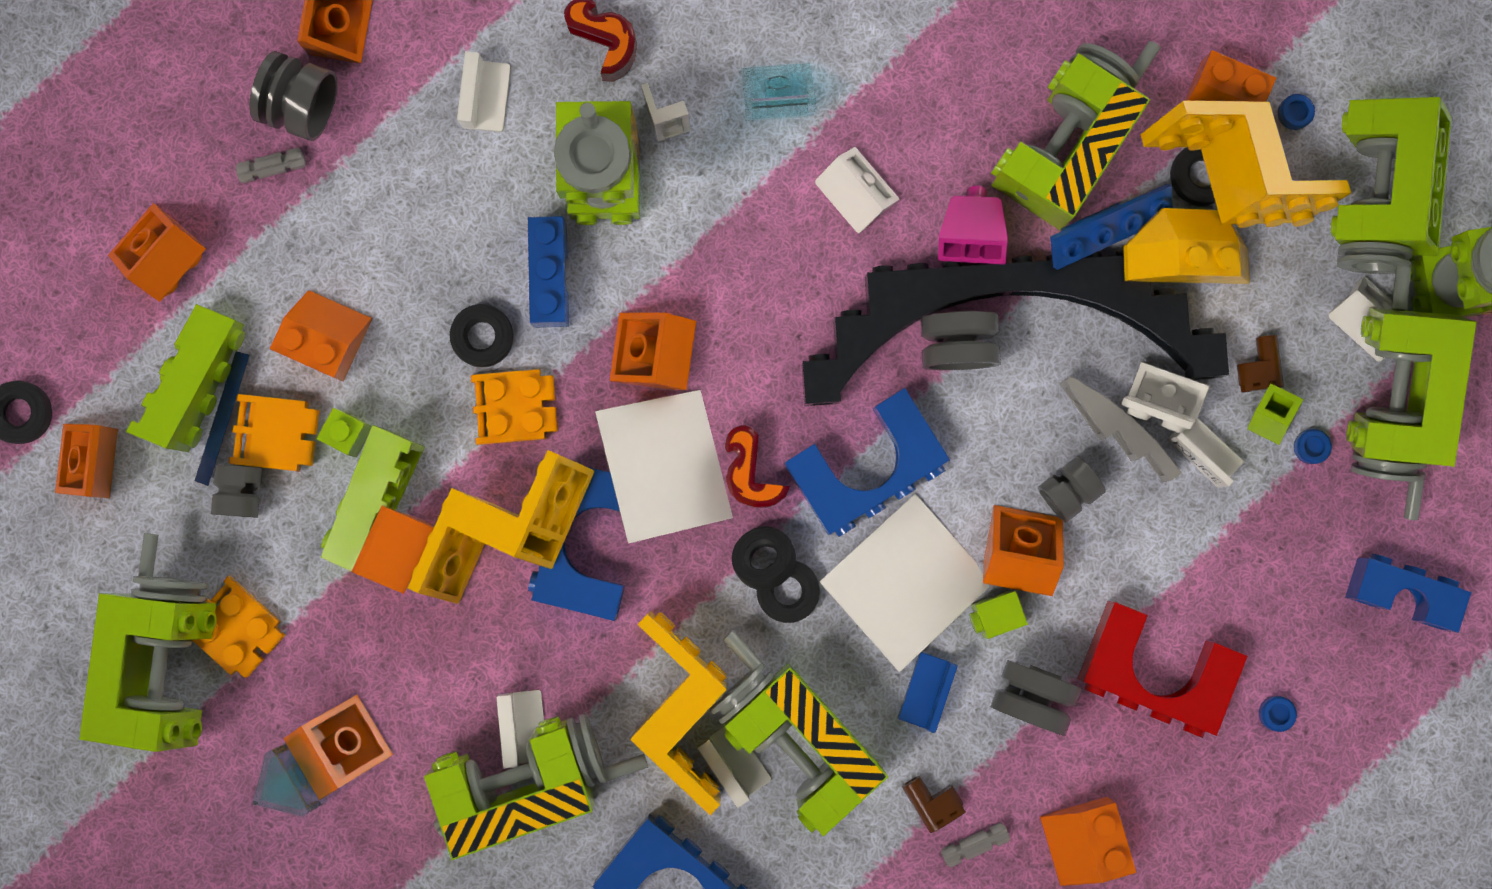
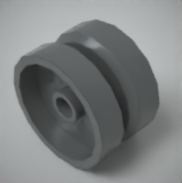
M956 311L928 315L920 319L921 337L932 342H944L929 345L922 350L923 369L941 371L973 370L1001 365L1000 346L993 342L978 341L993 338L1000 333L999 315L997 313Z
M1007 660L1001 677L1006 683L1021 688L1020 693L1017 694L1006 689H998L995 692L990 707L1034 726L1066 736L1072 719L1067 713L1053 708L1052 704L1055 701L1069 707L1077 706L1083 688L1062 681L1061 676L1030 665L1028 668Z

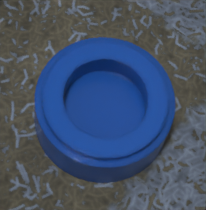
M1302 94L1288 96L1278 107L1280 123L1290 130L1303 129L1312 122L1315 115L1313 102Z
M1318 429L1303 431L1294 441V452L1297 458L1306 464L1324 462L1332 450L1330 438L1326 433Z
M1270 696L1259 707V719L1269 730L1284 732L1289 730L1296 721V708L1285 697Z

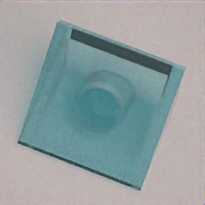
M810 63L741 68L745 121L814 116L816 96Z
M286 743L265 754L253 805L303 817L326 803L325 798L318 799Z

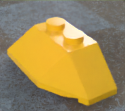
M1160 209L1123 246L1125 281L1250 283L1248 247L1234 224H1221L1218 210Z

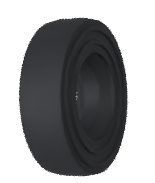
M1186 147L1176 156L1170 170L1172 187L1181 199L1190 204L1198 206L1215 203V198L1211 185L1200 187L1194 184L1190 178L1191 166L1195 162L1204 161L1201 149L1192 151Z
M476 304L463 309L455 317L450 328V343L453 351L462 361L474 367H490L501 362L508 355L513 344L514 333L509 319L502 311L491 305ZM481 322L490 324L495 331L494 342L485 349L474 348L468 339L472 326Z
M10 381L1 384L0 440L12 444H26L40 438L48 429L52 419V405L46 393L38 386L29 382ZM16 399L25 400L31 408L29 420L21 426L12 425L6 417L8 405Z
M758 527L746 532L737 541L732 552V565L736 575L745 585L757 590H768L781 585L790 577L796 564L795 548L791 540L785 533L774 527ZM771 547L776 550V560L770 567L756 569L752 566V556L758 549Z
M796 561L794 570L790 577L800 583L802 588L801 597L796 603L792 605L781 604L775 598L774 588L768 590L756 589L757 600L761 609L766 615L776 621L794 623L803 620L812 613L818 603L820 595L818 579L807 565Z

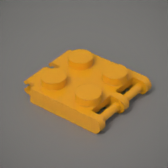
M540 369L471 375V383H475L476 406H473V414H477L479 436L475 438L476 445L546 440L545 433L558 432L556 407H543V401H555L553 375L541 376ZM482 382H484L486 405H483ZM484 413H486L487 415L486 427L488 430V437H486L485 435Z
M237 394L236 401L240 402L237 426L233 425L232 432L236 433L233 457H229L228 464L300 472L301 465L313 466L316 442L304 440L305 434L317 435L320 410L308 409L309 402ZM247 403H251L248 427H245L244 424ZM243 434H247L244 458H240Z
M228 575L223 580L225 585L211 600H205V602L216 604L220 601V604L216 606L217 622L213 630L212 639L193 640V642L230 675H234L237 671L246 678L264 660L262 656L259 657L255 650L259 647L264 653L268 654L286 635L277 628L281 621L233 577ZM230 589H232L228 595L224 596Z

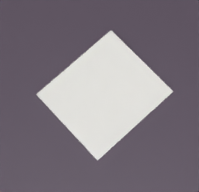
M701 390L595 411L628 544L733 518Z
M916 494L820 581L823 587L898 672H901L989 588L988 584L983 583V574L974 559Z

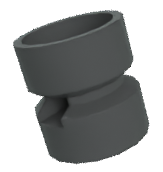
M1080 457L1074 458L1061 468L1062 475L1060 477L1052 475L1038 486V491L1043 499L1065 523L1082 511L1083 503L1091 504L1106 493V489L1099 477Z
M215 465L213 484L218 488V492L212 495L210 514L258 518L260 498L255 495V491L261 488L263 469Z

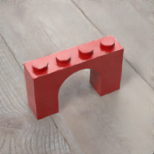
M1107 601L1077 677L1078 680L1086 683L1084 690L1101 697L1105 696L1106 691L1119 696L1118 704L1135 711L1138 710L1139 705H1142L1152 710L1150 717L1169 725L1172 718L1185 723L1184 731L1201 738L1204 737L1205 732L1217 736L1248 656L1215 642L1205 641L1193 674L1185 686L1167 695L1151 694L1139 683L1133 669L1134 650L1148 615L1117 602Z

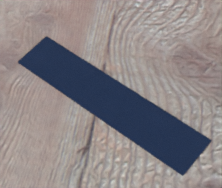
M237 351L234 354L231 370L227 377L194 480L206 486H209L249 360V354Z

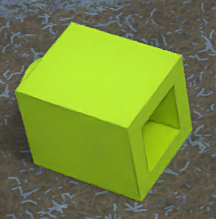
M1270 383L1252 416L1247 430L1280 445L1304 399Z
M333 407L316 439L348 456L357 458L372 426Z
M1009 590L971 604L974 612L969 614L970 622L975 633L981 632L983 638L990 639L1028 625L1018 595L1014 590Z

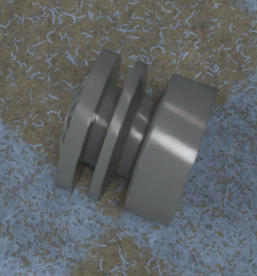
M277 51L269 53L261 63L252 85L249 101L252 120L262 124L268 123L270 127L280 129L285 125L287 133L309 141H315L324 131L336 101V73L311 63L303 67L300 59L288 58V55Z

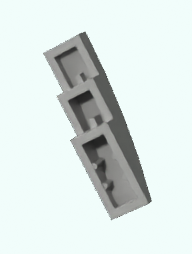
M1072 376L1060 383L1099 441L1113 435L1130 461L1139 460L1144 456L1162 482L1171 481L1182 473L1160 444L1129 414L1103 394Z

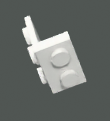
M1141 362L1128 396L1123 398L1122 405L1129 407L1127 411L1129 415L1143 420H1148V418L1154 416L1163 420L1161 426L1182 433L1185 428L1192 429L1195 426L1210 385Z

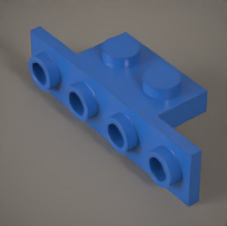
M1165 184L1123 204L1116 203L1061 228V232L1050 236L1053 267L1058 270L1137 234L1160 209L1173 208L1172 186Z

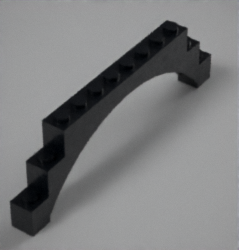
M1123 250L1116 251V256L1102 257V252L1097 251L1058 270L1053 267L1052 255L1046 256V261H1033L1032 256H1020L1012 258V263H977V265L963 266V262L948 261L942 263V268H928L927 263H916L907 265V270L893 271V266L889 265L873 267L872 272H868L865 276L867 315H862L861 310H845L840 312L841 317H835L833 320L836 359L830 360L829 354H815L808 356L809 361L802 362L804 406L839 404L841 402L840 392L852 375L878 348L893 336L924 316L932 315L945 308L973 300L999 296H1039L1068 300L1069 302H1075L1076 304L1096 309L1119 319L1144 334L1163 349L1185 371V377L1193 380L1216 379L1229 375L1226 333L1214 334L1213 328H1200L1192 330V335H1190L1187 293L1175 294L1174 288L1155 290L1152 296L1151 282L1125 281Z

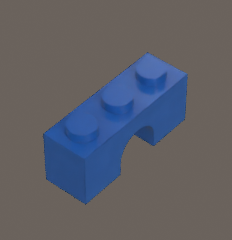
M563 216L528 217L530 324L534 328L569 327V295L565 271L566 258H568L567 223Z
M1371 553L1370 558H1357L1345 598L1377 609L1391 610L1395 596L1401 590L1407 589L1413 595L1416 603L1412 617L1413 621L1443 631L1459 633L1471 596V592L1459 588V581L1443 576H1438L1437 580L1425 577L1426 570L1410 565H1404V568L1401 569L1391 565L1392 559Z

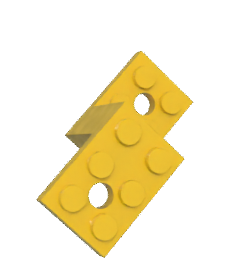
M1182 101L1140 134L1144 147H1159L1163 151L1176 147H1188L1192 151L1201 149L1222 225L1237 224L1239 228H1246L1255 224L1275 227L1283 223H1292L1295 227L1303 226L1313 222L1314 216L1320 212L1336 208L1338 201L1351 194L1348 180L1292 181L1270 102Z
M547 450L544 459L538 465L537 475L531 489L522 502V509L519 515L486 500L451 488L448 497L442 504V511L434 529L428 536L427 545L419 563L413 570L408 589L422 595L459 604L485 544L512 557L552 569L595 470Z
M650 611L637 625L689 674L637 728L630 740L700 807L711 815L720 806L721 794L719 793V788L721 786L707 772H704L701 776L693 768L692 764L695 761L682 748L679 747L675 751L673 747L727 690L728 684L724 681L727 678V674L712 660L707 665L698 656L701 653V649L690 638L685 636L681 640L673 633L674 623L662 612L655 616Z

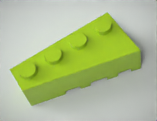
M196 304L174 343L175 349L179 351L176 356H171L167 361H164L158 372L161 381L158 389L154 390L153 393L147 392L141 403V406L146 408L139 423L132 420L126 432L165 449L189 453L191 447H196L203 433V430L200 428L205 415H210L216 405L217 397L214 396L218 384L219 382H225L230 373L231 364L228 362L233 350H239L244 341L245 332L242 330L245 324Z
M372 425L345 496L337 507L333 527L326 532L322 540L321 548L323 552L321 558L352 571L381 506L397 510L425 446L387 429Z

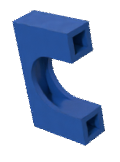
M905 388L873 408L874 413L891 438L896 451V463L893 473L880 487L873 490L860 491L845 486L835 477L815 444L784 462L786 469L827 535H831L834 532L838 537L844 535L856 527L853 522L856 518L864 513L868 519L886 508L883 502L895 495L900 500L916 490L913 483L925 476L929 482L946 471L943 464L950 461Z
M590 468L595 470L575 518L581 513L594 508H606L620 512L611 473ZM565 541L553 568L549 569L540 566L538 572H532L528 585V591L533 592L532 601L612 621L617 620L625 585L593 578L579 572L568 559Z
M648 814L599 874L592 886L594 889H637L652 873L661 869L676 868L693 875L700 882L703 889H749L742 883L737 887L727 878L730 873L718 862L713 861L709 864L700 856L703 851L692 840L685 838L682 841L672 832L675 827L661 815H658L655 819L650 814Z

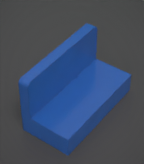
M921 652L918 655L898 719L925 728L927 731L935 734L958 665Z

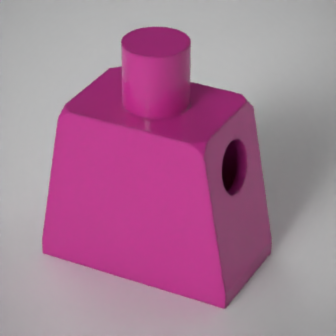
M982 186L969 187L966 196H953L950 199L939 233L938 261L1006 264L1008 236L1002 200L997 197H987V190Z

